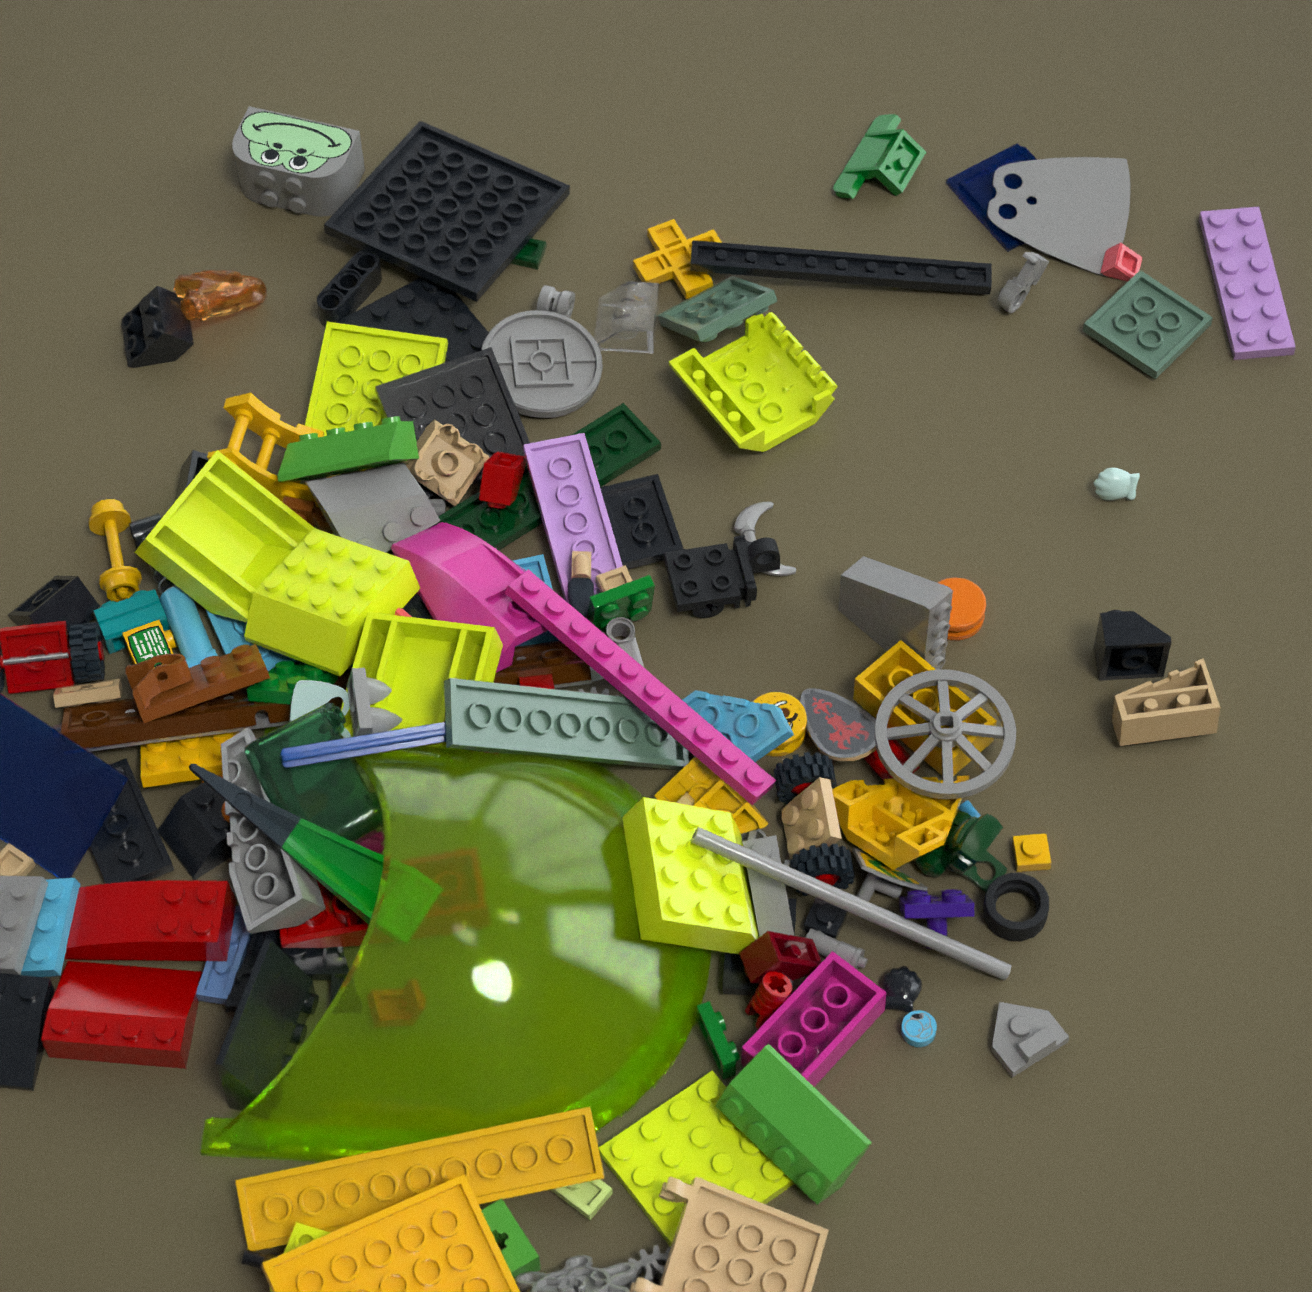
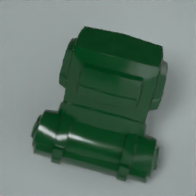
M958 811L944 845L917 858L916 864L929 877L938 878L948 870L967 877L986 892L989 885L996 878L1007 872V867L987 851L1003 826L994 816L988 813L977 818ZM977 862H986L993 867L994 876L991 880H984L978 875L977 867L975 866Z

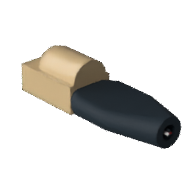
M572 551L568 600L570 605L586 618L590 596L594 595V584L591 581V552Z

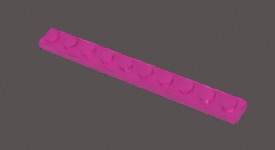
M529 569L508 584L505 590V594L752 806L773 787L776 780Z

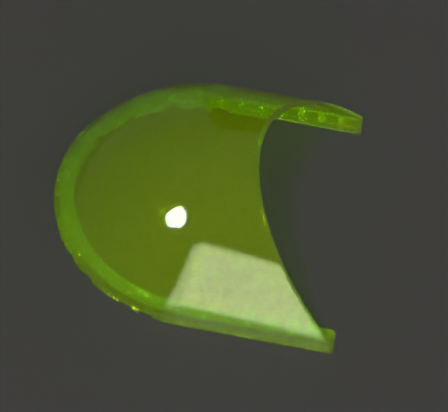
M290 725L265 728L264 739L290 741ZM321 726L319 732L320 734H325L330 728H322ZM334 735L329 739V741L342 739L344 737L340 735ZM425 746L353 757L355 762L364 769L375 788L382 811L385 837L383 871L379 892L366 935L352 967L332 1003L310 1036L282 1071L234 1119L209 1118L205 1120L201 1156L323 1162L589 1106L591 1107L595 1132L597 1134L601 1131L600 1128L616 1117L621 1118L639 1103V1099L648 1090L658 1084L684 1048L685 1041L697 1021L696 1006L702 1004L707 990L711 964V950L642 940L640 937L632 872L622 817L644 796L611 771L590 761L475 750L456 751Z

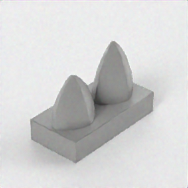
M352 668L347 689L353 737L389 731L402 722V718L382 708L370 707V704L385 699L392 692V689L382 681L366 677L365 668Z

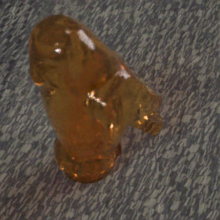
M203 270L191 275L181 274L178 278H175L173 290L177 297L184 298L181 302V309L184 316L190 321L199 320L203 322L208 317L231 315L243 308L262 304L267 298V288L261 279L241 275L234 270Z

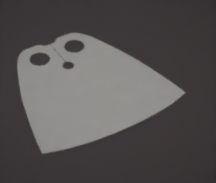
M1103 157L1048 158L1010 163L999 167L995 171L993 186L996 188V196L990 200L987 213L989 219L996 226L1048 255L1105 276L1101 274L1105 252L1119 243L1123 244L1128 222L1130 175L1127 159ZM1008 174H1017L1022 179V185L1017 189H1010L1004 184V177ZM1033 196L1037 199V203L1030 205L1026 199ZM1003 204H1011L1016 208L1017 215L1013 219H1004L998 213L999 207Z

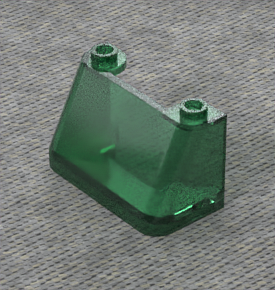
M325 703L245 746L246 757L270 802L294 815L356 844H360L397 821L393 815L394 807L389 798L376 792L370 793L352 758L284 768L281 758V750L283 748L341 739L339 734L344 732L346 719L340 708L334 706L333 703Z

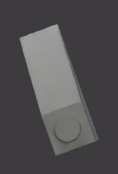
M776 835L742 841L743 847L781 863ZM747 867L759 937L767 931L794 936L785 884Z

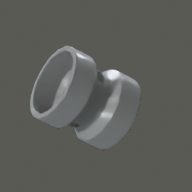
M544 285L538 297L537 310L551 311L570 318L575 304V293L567 290L559 292L552 286Z

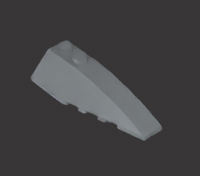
M247 727L221 744L223 779L292 813L271 766L251 729ZM225 801V814L230 818V832L227 833V845L232 848V862L229 863V874L247 931L252 934L299 926L324 911L326 907L317 880Z

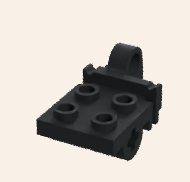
M745 535L734 537L732 550H729L727 543L665 552L664 562L677 612L692 610L693 614L698 618H710L721 613L727 604H734L736 609L740 608V601L744 600L746 607L751 606V601L756 600L757 586L753 573L780 569V553L776 541L773 538L765 537L749 542L745 539Z

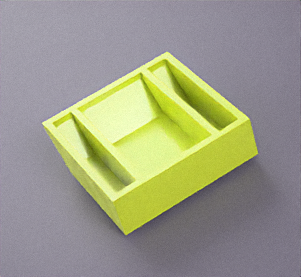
M217 450L134 553L210 613L247 622L253 592L314 527Z
M314 528L253 592L244 638L250 643L341 677L355 660L367 613L395 615V611L398 608H403L421 588L408 560Z
M368 612L352 668H365L366 677L382 681L392 689V692L385 699L370 704V707L382 708L401 717L402 722L391 729L396 730L445 722L444 681L449 678L494 683L503 644L495 627ZM349 708L346 716L337 722L336 727L346 728L351 737H353ZM446 742L425 746L464 752L466 751L465 749L446 748Z
M646 797L638 801L622 819L641 939L739 954L759 938L747 867L691 843L696 828L700 827L743 846L741 833L730 812Z

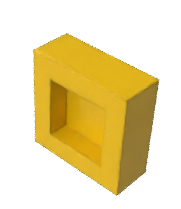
M1046 833L1013 836L1012 847L1017 872L1048 870L1051 868V857Z

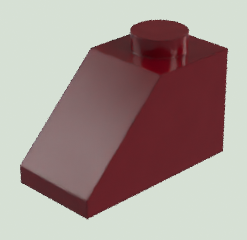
M771 931L765 932L739 953L744 964L745 974L751 983L756 984L761 983L765 974L773 971L784 974L790 981L806 977L822 963L813 939Z

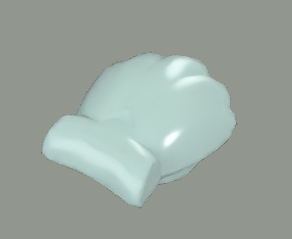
M1107 468L1099 473L1098 478L1094 481L1095 492L1101 499L1108 501L1125 497L1134 500L1140 474H1130L1119 468Z

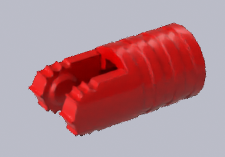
M773 971L765 974L745 1009L748 1016H753L756 1013L760 1014L755 1025L757 1030L787 1000L792 991L791 981L780 972Z

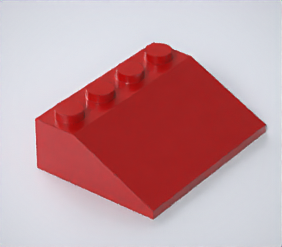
M68 961L48 1007L41 1038L48 1057L186 1069L199 1004L196 992L203 972Z

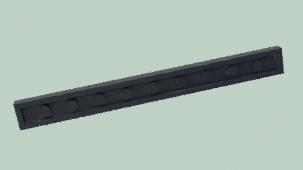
M692 240L690 271L988 295H990L992 288V264Z

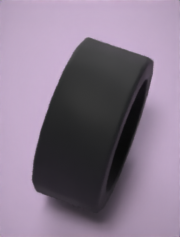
M1008 873L999 876L989 885L984 897L983 918L988 928L998 937L1008 941H1024L1035 937L1046 923L1049 912V896L1045 887L1037 879L1024 873ZM1006 893H1021L1035 902L1036 913L1029 920L1013 922L1005 919L997 912L996 902L1001 895Z

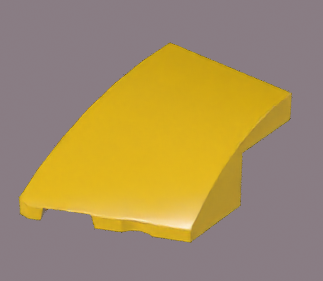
M696 757L654 795L658 800L676 803L687 792L695 800L693 806L730 812L741 834L765 828L769 824L754 805L752 806Z

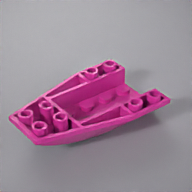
M441 522L392 544L391 550L394 555L410 562L421 588L417 593L434 620L495 627L503 644L496 673L512 665L515 646L548 631L505 594L508 584L526 570L474 534L457 526Z

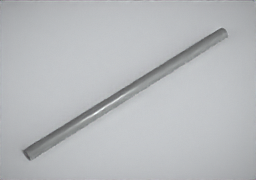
M697 827L693 834L691 843L1001 980L1005 981L1010 974L1011 965L905 919L700 827Z

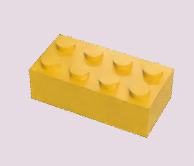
M900 640L855 678L853 699L876 718L884 698L896 685L915 674L936 669ZM937 685L919 689L909 695L934 712H939ZM948 685L950 711L956 712L971 699L956 686ZM899 703L889 718L887 728L929 722ZM980 707L962 722L996 726L997 720ZM943 725V726H941V728H943V729H944V728H951V727L948 726V725ZM963 734L980 753L994 741V738ZM929 735L900 738V740L915 752ZM957 745L952 748L953 776L971 761ZM936 746L924 761L942 775V748Z

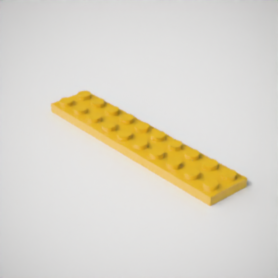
M589 1106L235 1180L247 1247L250 1251H257L288 1244L296 1222L332 1233L463 1174L478 1204L603 1179L605 1177L591 1107Z

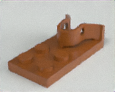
M247 644L240 645L229 654L220 657H207L200 664L190 668L183 655L174 653L156 655L146 661L131 666L129 664L125 668L143 724L270 678L256 644L251 646ZM158 662L163 663V665H160V666H157V667L154 668V665H155L156 663H158Z

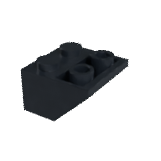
M156 286L148 295L144 296L121 319L128 367L137 368L173 362L194 345L187 297L160 286Z

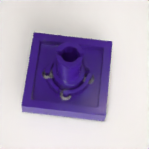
M960 889L941 890V895L931 896L926 890L907 891V896L899 897V910L905 919L926 918L927 928L947 936L948 917H975L974 902L968 895L963 894Z

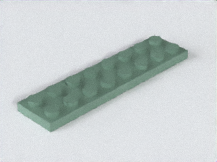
M449 678L444 681L446 748L681 770L689 763V751L626 697Z

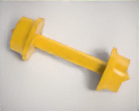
M105 499L95 503L92 506L88 524L94 534L106 536L112 568L100 575V588L106 592L107 598L110 601L119 602L130 598L133 593L139 591L142 576L137 568L124 566L118 534L129 527L128 523H131L130 514L124 510L123 504L115 499Z

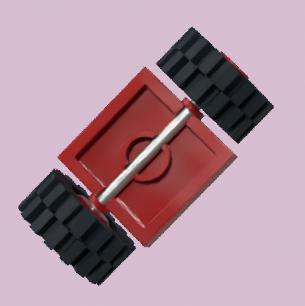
M66 621L0 628V692L4 688V668L9 694L73 686L75 680L77 683L104 680L105 656L98 622L71 625L69 631L70 640H68Z

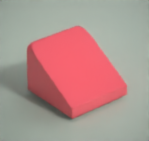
M1119 243L1106 250L1101 274L1128 282L1139 272L1142 257L1122 243Z

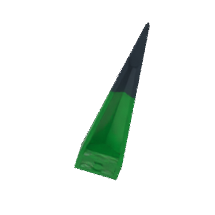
M196 764L189 765V769L369 926L373 929L377 928L402 947L408 944L443 890L442 887L414 868L317 826Z

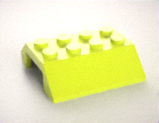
M773 312L768 313L765 317L763 314H759L746 319L744 336L704 358L693 348L669 361V366L738 448L765 452L814 425L835 400L832 393L838 386L825 371L819 372L822 369L821 366L806 350L802 351L804 347L789 330L784 331L786 327Z

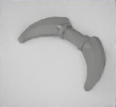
M760 502L745 508L736 519L734 525L735 532L740 534V536L745 535V539L749 542L757 540L755 525L764 512L773 508V503ZM780 564V569L763 573L774 576H787L795 574L796 568Z

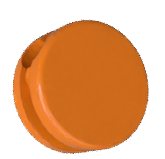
M954 577L939 581L938 583L948 586L953 590L952 610L949 620L950 628L947 639L956 641L974 636L981 629L985 619L986 598L983 591L975 583L964 578Z

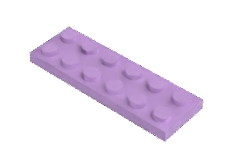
M1259 207L1200 212L1199 222L1233 360L1294 355L1296 346Z
M585 433L524 444V457L564 600L569 603L568 583L571 580L572 551L591 552V581L594 584V595L601 593L595 581L596 576L623 565Z

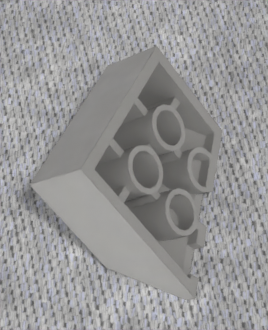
M403 462L305 482L334 535L385 553L391 550L392 544L424 531L440 522L426 493Z

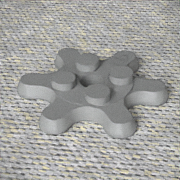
M579 1255L568 1259L562 1270L552 1273L525 1272L519 1274L515 1278V1282L521 1292H630L627 1287L622 1285L634 1281L636 1266L633 1263L626 1262L607 1268L592 1267V1257Z

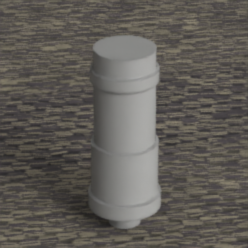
M811 928L805 937L813 939L818 953L824 957H827L833 951L857 970L859 967L864 969L868 962V959L864 957V949L834 939L819 930L816 931Z

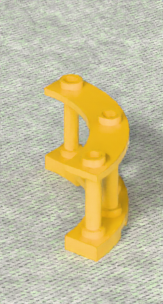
M252 393L226 398L223 408L236 422L227 448L218 451L280 501H283L284 496L314 501L315 506L319 508L307 485L300 484L301 481L278 482V476L268 472L267 468L275 444L287 448L289 443L299 442L300 435L318 433L319 438L324 437V431L299 423L296 427L286 424L280 420V414L267 407ZM247 428L261 436L263 440L256 464L239 453ZM216 451L208 452L207 458L210 460Z

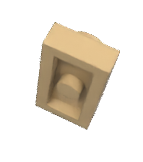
M121 678L55 688L53 694L55 708L80 706L91 702L116 701L117 698H121L123 692Z

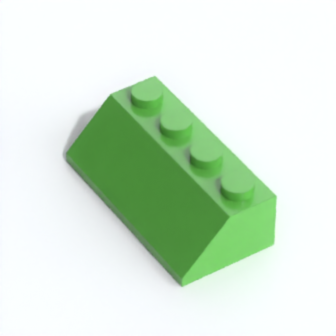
M400 416L381 419L382 425L373 426L372 422L354 424L353 431L346 432L345 427L326 430L327 436L318 438V433L300 435L299 442L287 445L277 475L278 482L314 480L419 459L413 421H401Z
M769 1044L729 1083L715 1105L817 1205L843 1186L872 1143Z

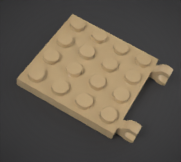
M669 1177L667 1183H663L659 1197L670 1202L684 1203V1207L660 1284L656 1285L649 1280L637 1277L636 1282L631 1283L630 1292L812 1291L829 1230L699 1177H695L690 1185L673 1177Z

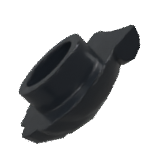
M901 966L898 969H891L884 975L882 989L887 992L885 1009L901 1010L908 1013L913 1011V1003L919 996L922 988V980L915 971H910L908 967Z

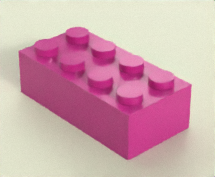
M832 951L742 1046L741 1065L745 1067L769 1044L815 1087L885 1011L887 992Z

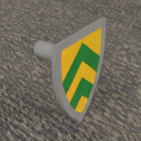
M853 847L852 851L861 869L868 871L856 897L869 902L874 891L877 890L898 899L902 887L897 884L927 891V886L898 868L893 870L870 854Z

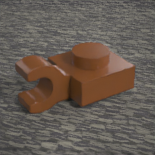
M284 496L282 502L314 528L317 526L319 530L333 534L329 524L325 522L326 519L322 511L315 506L314 501Z

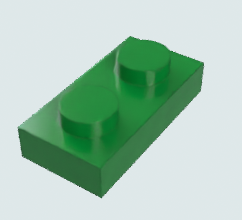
M710 1001L697 1005V1023L722 1079L735 1076L736 1061H739L740 1057L733 1041L728 1042L725 1037L726 1024L721 1012H714Z

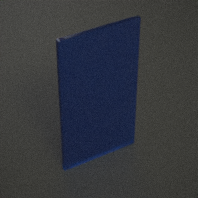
M0 693V839L19 849L57 878H72L129 777Z

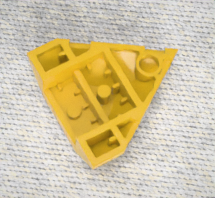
M970 775L957 776L956 781L953 783L967 781ZM921 777L932 782L943 783V780L938 781L937 777ZM884 779V785H866L864 780H850L832 789L838 822L846 839L893 870L944 845L962 798L937 799L923 796L904 787L895 779Z

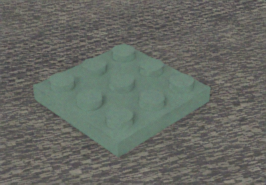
M1140 270L1084 323L1083 331L1156 379L1211 326L1213 317Z
M731 276L657 316L661 326L699 342H708L715 339L720 331L741 325L743 319L766 312L769 309L768 306L778 300L774 290L736 276Z

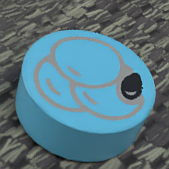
M921 1010L912 1011L902 1021L901 1034L909 1045L925 1047L933 1042L936 1036L937 1024L931 1014Z

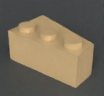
M1204 658L1195 661L1193 667L1179 672L1176 669L1169 672L1167 678L1152 683L1148 681L1114 696L1112 723L1119 746L1217 733L1221 707Z

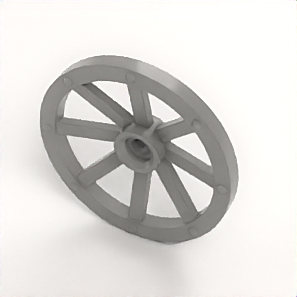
M939 669L921 672L908 677L887 694L876 716L874 738L876 750L882 764L889 774L901 785L915 793L931 798L959 799L985 790L1003 775L1014 753L1016 725L1009 705L990 684L965 672ZM937 685L939 712H934L909 695L919 689ZM948 685L969 690L977 694V696L956 712L950 711ZM899 703L929 722L887 728L889 718ZM985 703H988L997 714L1002 727L962 721ZM943 725H948V726H950L951 728H944V729H943V728H941V726H943ZM963 734L1003 739L1002 750L996 761L991 764ZM929 735L904 765L897 760L888 740ZM957 745L983 773L970 780L953 783L952 748ZM936 746L942 748L943 783L925 780L912 773Z

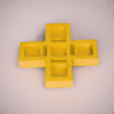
M674 219L647 229V237L656 251L633 260V268L646 289L674 279L684 297L689 299L713 286V280L706 272L690 271L692 240L722 243L714 229L690 239H686Z

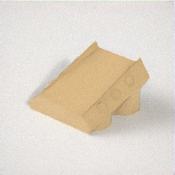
M433 420L425 427V431L417 441L419 459L403 463L416 481L456 506L483 468L484 463L489 459V456L478 445L469 443L461 438L459 430L453 425H442L438 421Z

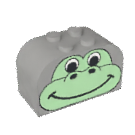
M249 106L232 141L242 193L251 201L269 207L291 210L295 213L320 217L333 215L357 189L365 171L360 131Z

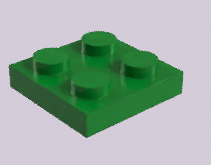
M647 575L590 596L588 620L599 630L606 632L607 624L614 618L624 617L637 621L646 617L652 610L655 589L651 576Z
M281 661L275 664V667L268 672L269 679L252 684L247 688L248 700L291 705L294 688L298 681L313 680L333 684L338 680V676L311 665L294 664L293 661Z

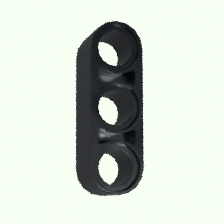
M367 249L357 252L319 293L317 307L320 322L324 327H326L327 322L335 323L354 313L380 285L382 272L378 254L375 253L373 255Z

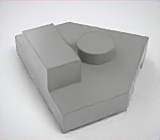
M999 1002L991 1052L1012 1078L1068 1043L1069 1036L1048 1010Z

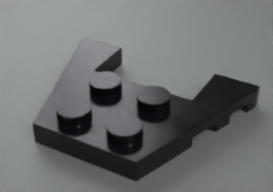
M279 929L253 934L241 969L238 970L234 986L226 1000V1012H236L264 939H269L312 980L331 981V1013H362V1000L356 990L355 980L346 962L343 947L282 948Z

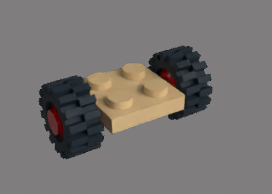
M810 752L804 753V756L801 757L798 754L792 755L793 759H783V763H778L773 770L777 796L781 802L785 801L787 804L781 809L790 867L838 889L842 888L845 890L849 887L848 884L854 882L855 876L849 849L846 850L845 846L838 847V844H835L842 838L832 791L833 788L837 787L833 762L827 755L821 757V754L816 752L813 756H810ZM802 892V895H804V896H808V895H809V894H807V893Z

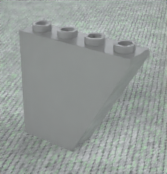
M865 556L841 574L839 611L886 651L902 640L936 670L942 669L946 662V647L948 645V630L950 628V612L952 610L953 590L951 588Z

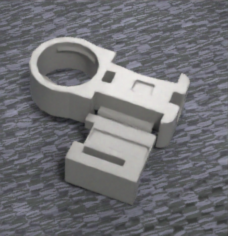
M1025 252L1022 255L1027 261L1019 275L1013 277L1012 280L1009 279L1001 289L997 305L1009 313H1014L1018 310L1029 293L1031 284H1037L1050 262L1041 255L1034 252Z

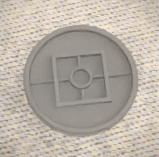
M543 310L513 314L496 324L483 342L481 350L492 347L515 407L520 414L537 418H552L572 413L584 406L593 397L599 386L603 363L598 344L581 324L562 314Z

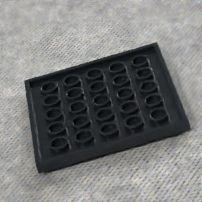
M419 121L324 224V233L358 249H367L373 255L376 253L381 259L477 302L569 196L570 185L423 121Z

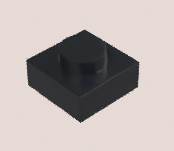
M815 898L804 923V931L809 932L812 928L837 939L848 912Z

